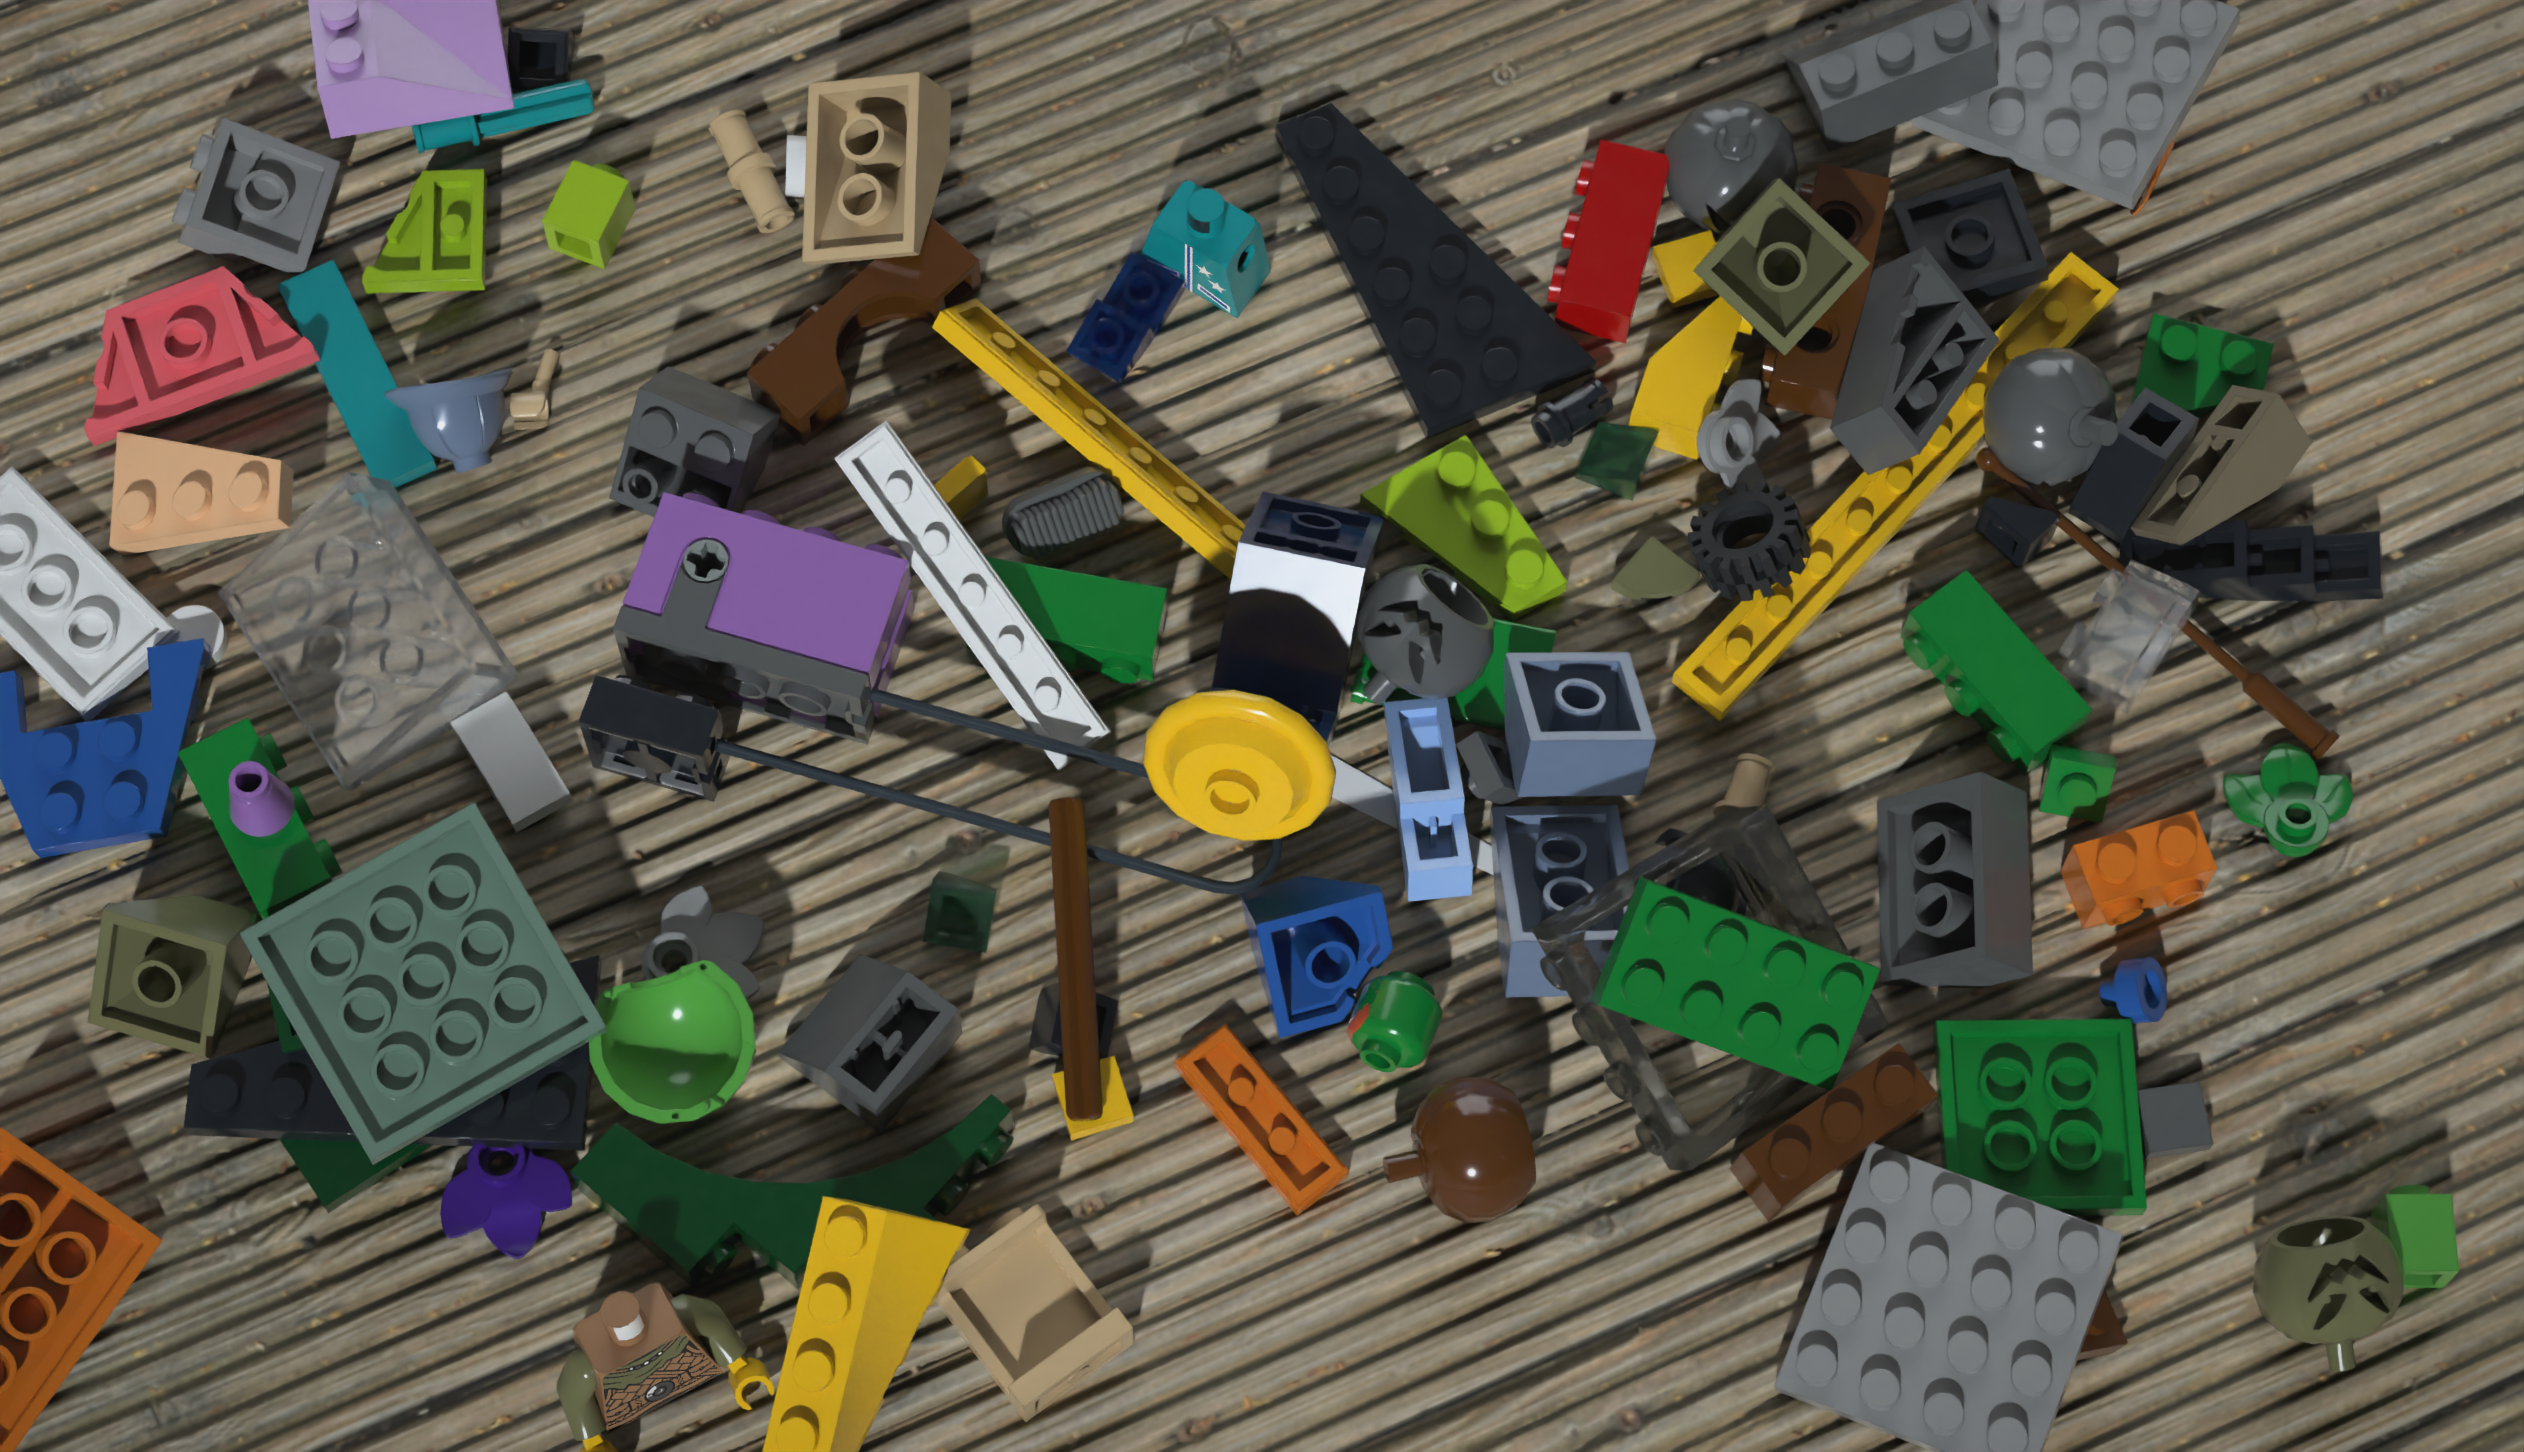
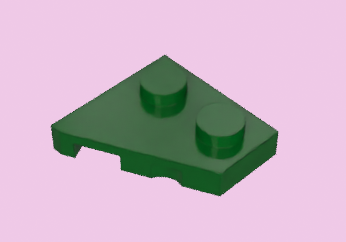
M2153 313L2147 329L2130 406L2146 387L2198 418L2205 417L2216 409L2232 385L2264 390L2274 343Z

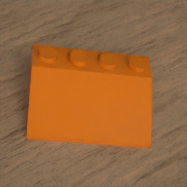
M0 1127V1452H14L163 1240L2 1127Z

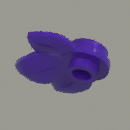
M476 1144L471 1148L468 1155V1169L454 1177L445 1187L440 1212L443 1230L447 1238L453 1239L483 1228L487 1238L499 1251L514 1259L523 1258L533 1248L539 1238L542 1227V1212L562 1211L572 1206V1188L567 1174L557 1162L534 1156L531 1149H526L521 1145H515L516 1148H501ZM498 1156H509L514 1160L511 1170L501 1175L492 1173L490 1171V1164Z

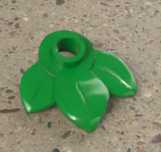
M2278 743L2267 752L2261 764L2260 775L2226 774L2223 779L2224 797L2234 815L2244 823L2263 828L2271 846L2279 853L2290 857L2305 856L2318 848L2327 837L2329 824L2346 816L2353 800V791L2347 775L2331 773L2319 776L2315 762L2310 755L2298 746L2289 743ZM2291 821H2298L2303 824H2295Z

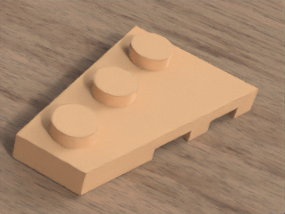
M117 431L109 546L121 555H128L291 528L294 470L281 460Z

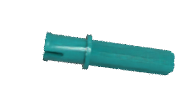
M585 79L573 80L512 94L514 109L412 125L418 153L421 154L427 150L472 141L473 146L480 145V138L590 114L594 111L591 87Z

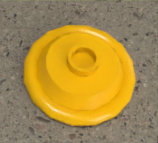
M1237 690L1198 692L1167 706L1146 733L1143 764L1154 792L1178 817L1210 834L1241 841L1280 839L1310 826L1332 800L1336 768L1327 742L1301 714L1272 698Z

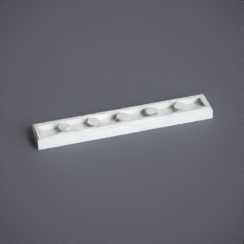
M885 421L834 458L1030 732L1088 749L1111 733L1109 728L891 425ZM1043 749L1058 770L1076 759Z

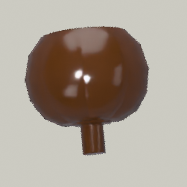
M1457 1077L1436 1086L1415 1110L1411 1127L1412 1151L1383 1157V1168L1388 1183L1419 1176L1421 1185L1426 1190L1428 1198L1444 1215L1465 1223L1490 1222L1515 1209L1522 1203L1536 1183L1535 1154L1521 1104L1512 1090L1483 1077Z

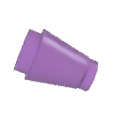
M247 761L238 764L229 776V814L233 824L243 833L256 837L275 834L286 826L294 811V797L290 788L257 762Z

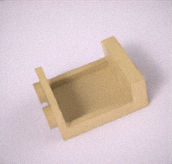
M1039 1204L1033 1205L1024 1213L1019 1207L1010 1210L991 1225L988 1233L991 1235L989 1238L970 1251L966 1246H962L960 1251H956L943 1277L945 1282L935 1300L1025 1422L1134 1344L1133 1327L1118 1307L1112 1310L1051 1230L1047 1224L1046 1214Z

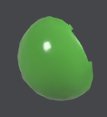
M701 960L681 966L679 970L665 976L641 982H628L608 988L598 997L595 1008L605 1023L607 1032L589 1041L590 1063L604 1092L629 1114L660 1124L694 1121L724 1107L746 1082L756 1053L754 1016L739 984L714 962Z

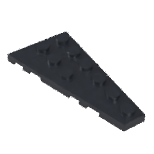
M1332 103L1276 124L1275 136L1426 439L1595 372L1596 361Z
M599 955L570 962V966L590 1000L596 1006L599 997L602 966ZM280 1041L191 1064L184 1129L188 1135L359 1142L306 1049L283 1054ZM589 1042L411 1144L449 1146L485 1144L486 1147L516 1148L515 1145H521L526 1149L585 1151L592 1077Z

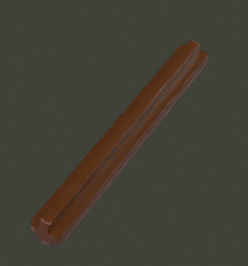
M1062 797L1051 800L1048 807L1066 1114L1072 1121H1092L1101 1118L1103 1108L1085 805L1081 798Z

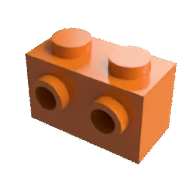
M2192 810L2073 845L2060 872L2082 929L2102 923H2107L2109 926L2123 924L2137 918L2146 910L2167 905L2168 908H2176L2192 903L2204 895V891L2216 872L2217 866L2196 813Z

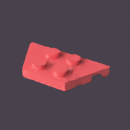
M222 266L106 310L101 336L104 342V350L97 360L93 384L97 388L92 418H86L85 432L91 443L97 446L117 438V431L125 433L134 432L321 360L315 347L305 336L301 337L280 318L275 310L261 298H256L247 290L244 283Z

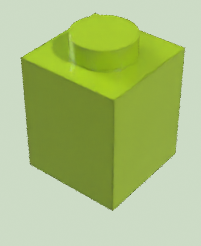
M573 160L542 219L549 249L605 269L636 209L630 181L619 171L608 165L597 163L592 167Z

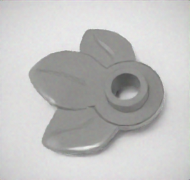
M1756 379L1736 381L1728 389L1720 409L1713 411L1705 418L1697 435V449L1704 465L1711 472L1720 473L1730 496L1737 494L1735 484L1746 482L1749 491H1754L1757 481L1765 482L1758 463L1774 448L1782 437L1781 432L1766 416L1758 412L1761 382Z
M702 886L688 889L675 896L662 911L661 934L649 942L642 955L641 964L646 980L670 974L663 969V966L672 957L685 959L687 965L701 960H708L714 962L736 981L746 1000H748L759 991L760 986L755 976L744 964L750 960L760 944L764 922L761 917L740 912L713 914L712 905L705 889Z

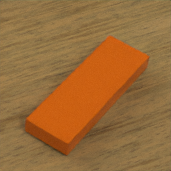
M1226 1023L1174 1061L1176 1071L1297 1216L1348 1177V1168Z

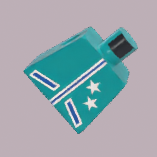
M1189 180L1182 182L1152 224L1140 255L1141 263L1237 319L1271 272L1260 223L1253 216L1223 200V197L1217 191L1203 188Z

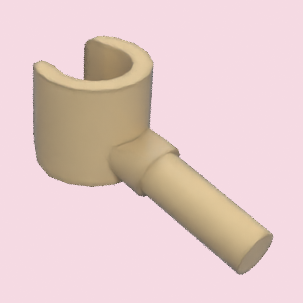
M546 349L543 353L535 380L532 383V392L511 393L510 412L511 416L514 417L515 430L542 429L548 425L549 404L547 395L559 358V354L552 349Z

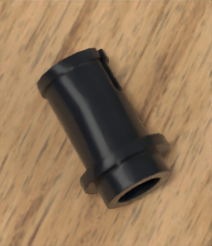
M1590 377L1582 385L1553 404L1547 401L1540 404L1537 408V414L1531 418L1532 428L1539 440L1548 448H1554L1557 445L1566 447L1572 443L1573 434L1600 416L1613 410L1611 397H1607L1601 402L1598 400L1599 397L1608 392L1605 386L1596 378Z

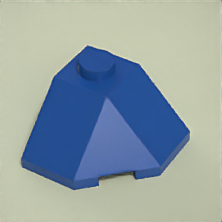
M1299 876L1240 893L1251 948L1279 1038L1342 1022L1357 1001L1354 994L1373 967L1377 969L1381 967L1393 949L1381 888L1378 885Z

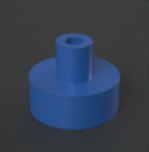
M2154 958L2124 959L2117 966L2114 980L2102 981L2100 984L2099 994L2102 1004L2104 1006H2117L2123 1019H2132V1024L2158 1022L2163 1017L2167 1004V986L2163 970Z

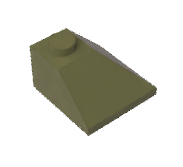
M1780 178L1772 180L1732 223L1694 268L1693 272L1785 356L1871 263Z
M198 895L108 903L102 910L88 1023L211 1059L216 1053L249 967L250 952L239 933L255 925L256 912Z

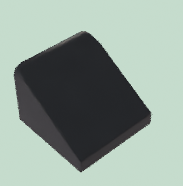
M534 27L508 28V66L511 88L533 90L569 82L575 30Z
M1990 497L1983 505L1975 528L1980 535L2016 567L2022 568L2052 539L2061 516L2046 509Z
M1058 982L1040 991L1029 1048L1040 1053L1063 1057ZM1096 993L1099 1057L1104 1059L1108 1057L1118 1000Z

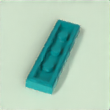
M334 259L277 284L280 295L301 337L305 336L318 352L321 361L316 362L315 365L379 494L381 495L436 470L435 461L430 451L421 444L414 432L407 411L399 408L384 396L386 391L398 387Z

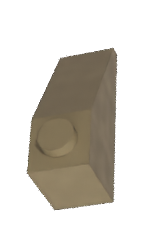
M2232 385L2130 528L2137 536L2183 545L2277 491L2311 445L2312 440L2279 393Z

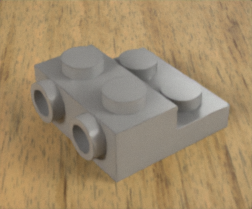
M222 118L213 137L205 134L201 135L193 155L190 168L201 172L195 191L183 188L174 211L172 222L183 226L178 243L235 264L243 256L295 276L303 273L314 245L340 161Z

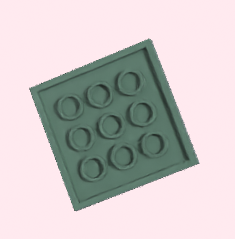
M475 802L239 933L372 1165L607 1032L605 1023Z

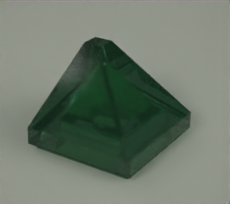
M939 871L932 881L923 942L986 953L998 889L951 873Z

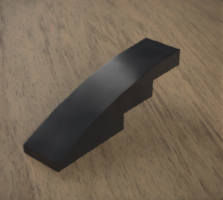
M2244 519L2223 521L2183 545L2137 536L2133 530L2125 541L2120 544V563L2153 591L2161 595L2246 601L2383 599L2382 540L2380 531L2315 535L2313 525L2249 529L2247 520ZM2120 579L2121 590L2134 591Z

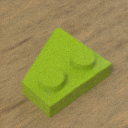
M484 169L425 170L421 172L409 193L407 207L397 214L386 233L388 242L373 267L368 265L362 274V283L366 294L485 290L487 177Z

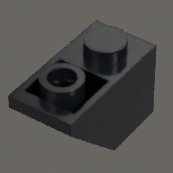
M2145 387L2117 422V439L2110 446L2103 445L2072 501L2068 513L2122 544L2132 532L2130 528L2193 441L2199 418Z

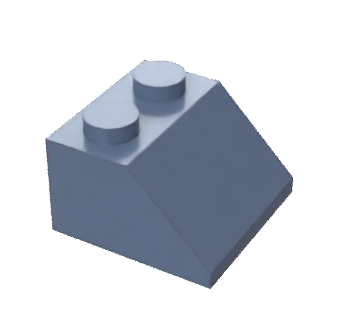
M1629 652L1506 653L1504 659L1505 754L1517 797L1642 795L1656 738Z

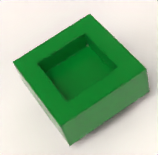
M2052 745L2039 795V812L2102 823L2116 770V756Z

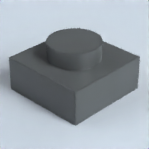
M1476 731L1456 744L1465 762L1460 767L1461 774L1475 796L1504 806H1510L1523 798L1517 797L1502 739Z

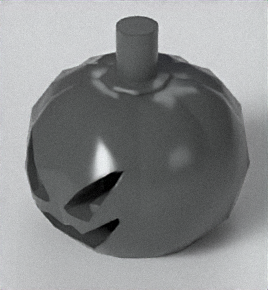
M1739 99L1723 102H1706L1690 111L1666 141L1664 154L1667 155L1670 165L1666 184L1670 199L1684 216L1702 228L1711 230V232L1724 234L1774 179L1780 178L1789 188L1795 191L1798 165L1792 134L1781 119L1766 112L1757 103Z
M2035 349L2014 357L1995 377L1985 397L1983 424L1986 445L1994 452L2001 464L2014 472L2023 481L2035 486L2045 481L2052 487L2089 471L2103 445H2112L2118 436V427L2116 425L2118 419L2115 411L2116 396L2113 387L2103 370L2093 365L2087 357L2073 349Z
M1419 564L1401 567L1390 572L1369 588L1358 612L1357 638L1369 661L1377 670L1364 686V694L1374 703L1382 705L1396 687L1405 689L1410 694L1430 700L1452 697L1459 692L1465 691L1482 677L1494 652V623L1487 608L1462 583L1434 566Z

